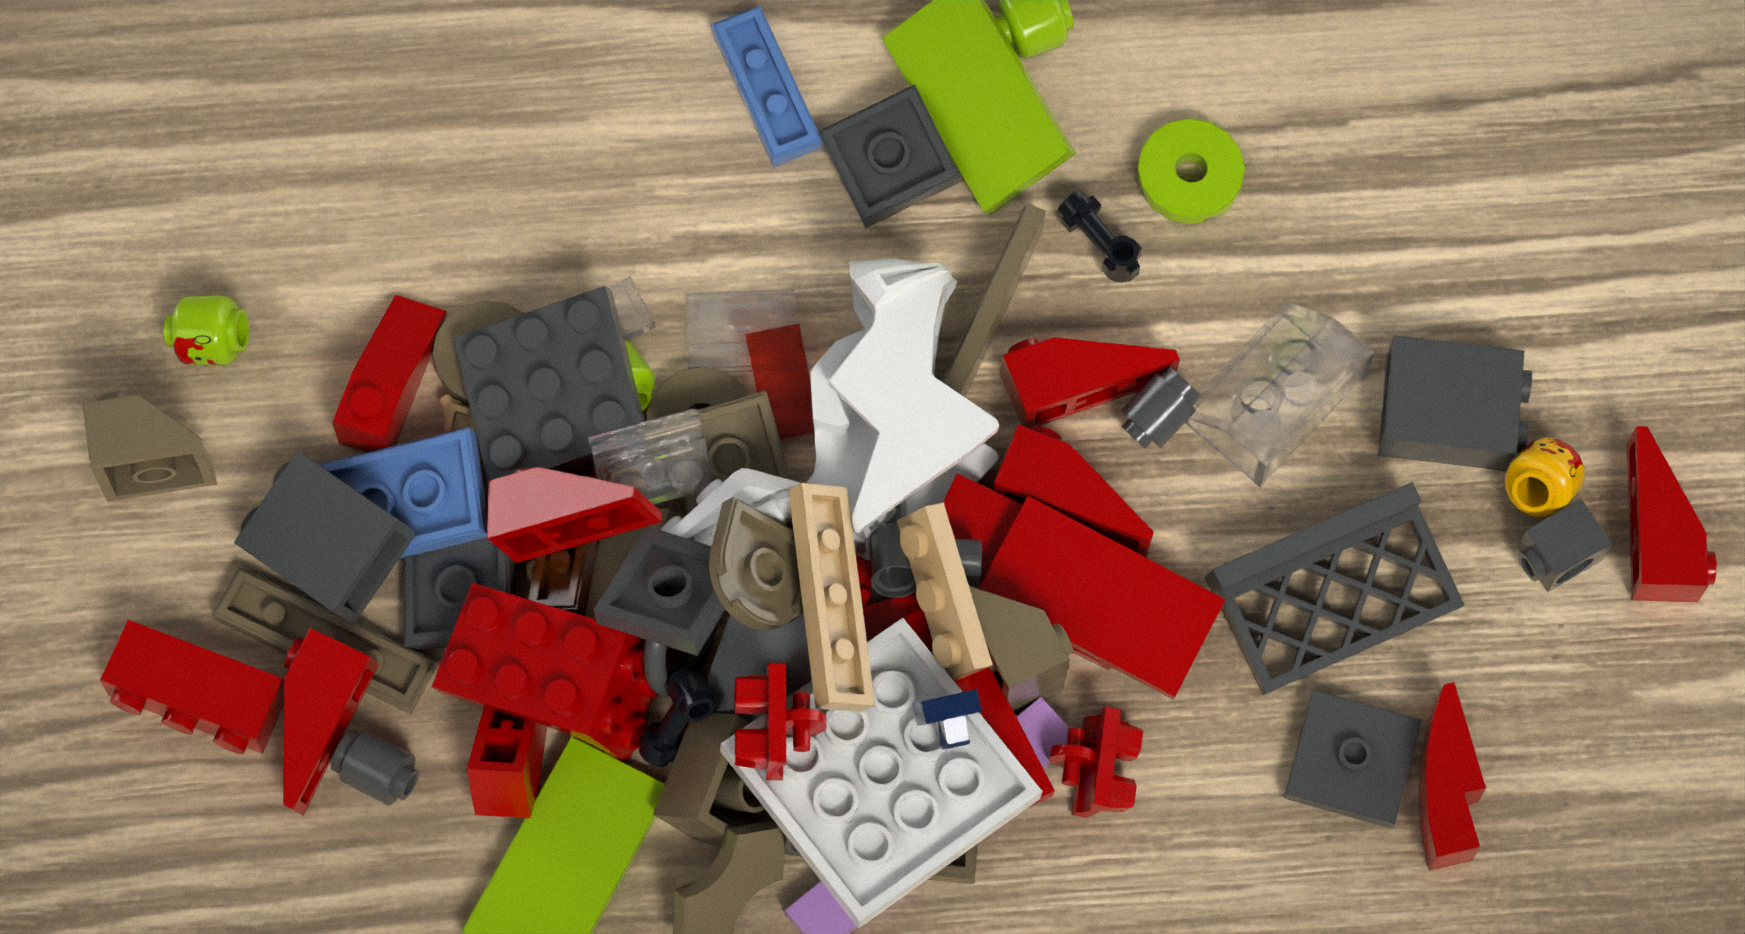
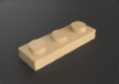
M944 502L924 506L897 520L900 530V545L910 563L916 583L917 601L925 613L932 636V649L935 660L953 680L965 678L992 666L991 657Z

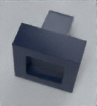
M977 689L912 704L917 726L930 723L935 724L942 750L970 744L965 715L982 712Z

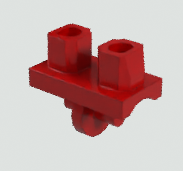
M768 663L766 675L736 677L734 686L735 714H765V729H736L734 764L754 769H765L766 780L783 781V766L786 765V734L793 735L794 751H810V735L819 734L826 730L827 716L822 711L810 709V694L805 692L793 694V709L786 710V663Z
M1105 706L1102 708L1101 714L1084 717L1082 729L1068 728L1066 744H1057L1049 748V762L1063 767L1061 783L1067 786H1075L1071 815L1088 818L1101 811L1124 812L1133 808L1135 804L1137 788L1135 780L1113 775L1115 759L1130 762L1138 758L1142 746L1143 730L1120 721V709Z

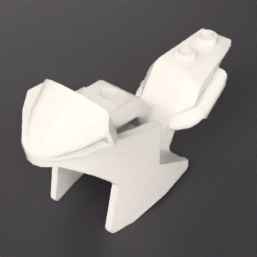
M897 258L850 261L853 310L864 330L837 340L815 364L810 374L816 462L814 473L806 483L847 487L854 544L856 545L855 553L857 556L870 561V537L875 529L888 523H897V520L924 506L942 503L957 473L979 483L999 462L997 452L985 444L999 429L997 419L935 378L936 354L944 306L957 284V281L951 276L950 270L940 263H920ZM741 468L724 482L720 479L711 482L697 497L696 503L698 506L683 519L679 516L672 518L660 530L712 546L722 503L732 497H736L793 530L788 489L800 484V482L752 469Z

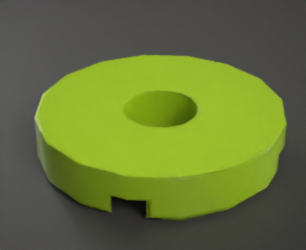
M1188 118L1169 122L1151 134L1141 148L1137 179L1139 187L1141 186V190L1146 196L1145 200L1154 211L1170 221L1192 225L1205 222L1206 219L1213 218L1216 215L1219 217L1231 208L1241 191L1245 165L1239 146L1228 132L1211 122ZM1186 161L1196 162L1202 166L1206 175L1197 182H1186L1178 176L1176 167Z

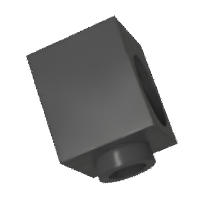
M1580 498L1525 530L1517 546L1520 551L1518 559L1527 576L1532 581L1536 582L1539 580L1548 593L1601 562L1612 543Z

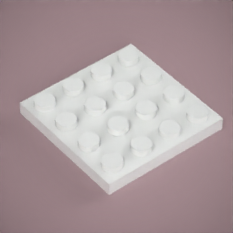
M901 618L867 642L875 706L862 712L815 709L812 681L795 692L810 694V709L819 710L826 714L827 728L819 734L810 735V751L807 752L794 751L793 735L786 734V765L783 766V781L766 780L765 769L735 765V734L722 742L720 746V752L858 929L1037 802L1043 792L979 712L965 715L970 744L951 749H941L934 723L917 726L913 703L961 693L962 690L946 670L937 663L934 655L904 618ZM793 694L786 698V710L793 709ZM765 714L743 729H765Z

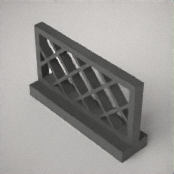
M1413 482L1218 566L1205 576L1211 592L1226 599L1222 607L1263 695L1465 606L1418 506L1422 501ZM1410 522L1419 542L1413 561L1384 550L1391 530ZM1381 535L1377 547L1365 543V541ZM1352 547L1373 556L1364 583L1335 572L1342 551ZM1424 555L1431 568L1421 565ZM1331 557L1327 569L1315 564ZM1381 559L1409 570L1400 597L1371 586ZM1303 569L1324 577L1314 605L1285 594L1292 573ZM1417 573L1436 580L1446 602L1428 609L1407 601ZM1282 578L1278 590L1264 586ZM1331 581L1360 592L1350 619L1321 608ZM1254 591L1274 599L1265 626L1263 627L1245 620L1235 598ZM1368 595L1396 606L1388 628L1379 631L1358 623ZM1281 602L1310 613L1301 641L1272 630ZM1404 609L1417 614L1400 622ZM1318 617L1347 628L1340 649L1329 653L1308 644ZM1250 631L1261 635L1257 647ZM1354 631L1367 636L1350 644ZM1268 638L1297 649L1290 671L1272 679L1261 658ZM1305 653L1317 657V659L1301 665Z

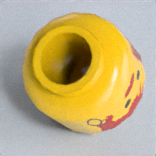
M1547 437L1533 440L1511 461L1505 473V490L1510 501L1519 511L1531 517L1548 518L1570 505L1579 494L1585 480V467L1580 455L1571 445L1559 439Z

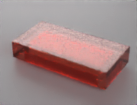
M794 324L745 334L756 391H767L780 440L814 433L811 380L800 325Z

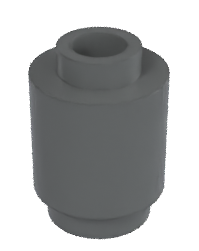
M1169 367L1162 376L1156 373L1121 410L1128 418L1121 427L1144 449L1151 442L1162 448L1197 411L1193 406L1202 396L1182 376Z
M350 730L339 742L331 760V770L340 774L341 782L387 806L392 805L398 798L405 800L413 791L419 777V770L414 768L415 756L368 731L360 734Z

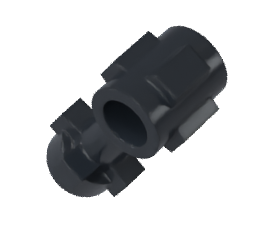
M1082 190L1072 193L1058 208V213L1062 216L1061 224L1069 233L1077 228L1082 230L1106 257L1102 264V272L1109 280L1111 279L1119 283L1130 282L1139 275L1140 265L1138 259L1141 257L1142 247L1130 237H1116L1096 215L1101 210V204L1093 195L1088 198Z
M693 667L680 668L669 676L666 691L673 703L661 722H651L639 741L641 744L639 753L651 765L665 767L669 762H673L683 739L680 734L687 722H701L708 718L715 709V698L703 674Z

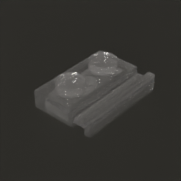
M795 289L686 293L688 369L709 367L727 373L798 370Z
M696 409L588 437L596 478L633 486L653 505L703 491L713 482L705 439L702 434L701 418Z

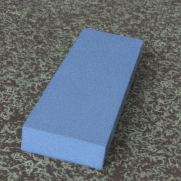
M761 6L711 24L715 41L772 166H778L821 149L822 139Z

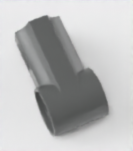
M897 523L879 526L872 532L870 537L871 585L877 593L890 598L906 597L916 591V583L908 557L904 554L900 545V530ZM955 539L968 585L979 589L982 560L981 541Z

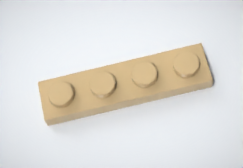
M800 483L788 489L815 709L862 712L875 706L848 490L847 487Z

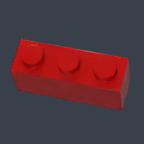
M127 620L100 678L107 694L111 696L110 703L119 709L135 715H141L143 709L163 716L161 720L163 724L184 734L192 735L195 729L214 735L213 742L237 754H244L247 748L263 754L284 707V679L282 677L131 620Z

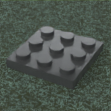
M606 285L453 338L488 485L490 480L510 475L519 469L541 467L564 472L650 443L613 293Z

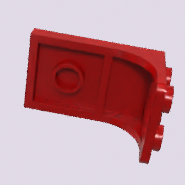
M471 583L431 686L441 694L559 730L581 739L623 762H627L633 751L640 747L639 741L646 732L645 718L653 698L658 696V694L651 690L645 678L643 665L645 642L639 637L599 625L596 619L475 583Z

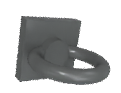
M646 526L593 611L597 624L645 639L643 665L646 681L654 693L663 697H670L666 691L668 688L667 680L673 672L683 667H693L698 672L701 671L710 653L718 621L725 608L720 603L710 578L709 557L712 546ZM667 646L685 652L677 667L669 674L666 669Z

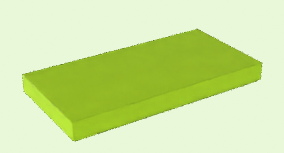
M933 0L882 37L884 44L909 86H916L950 156L983 212L991 215L1076 154L985 0Z
M571 736L535 800L531 818H525L465 924L462 934H593L657 818L653 813L665 784Z

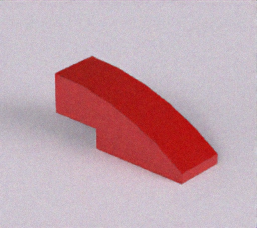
M1455 682L1444 684L1435 701L1426 729L1420 760L1418 806L1421 837L1429 871L1472 861L1480 849L1468 805L1477 803L1480 800L1486 785Z

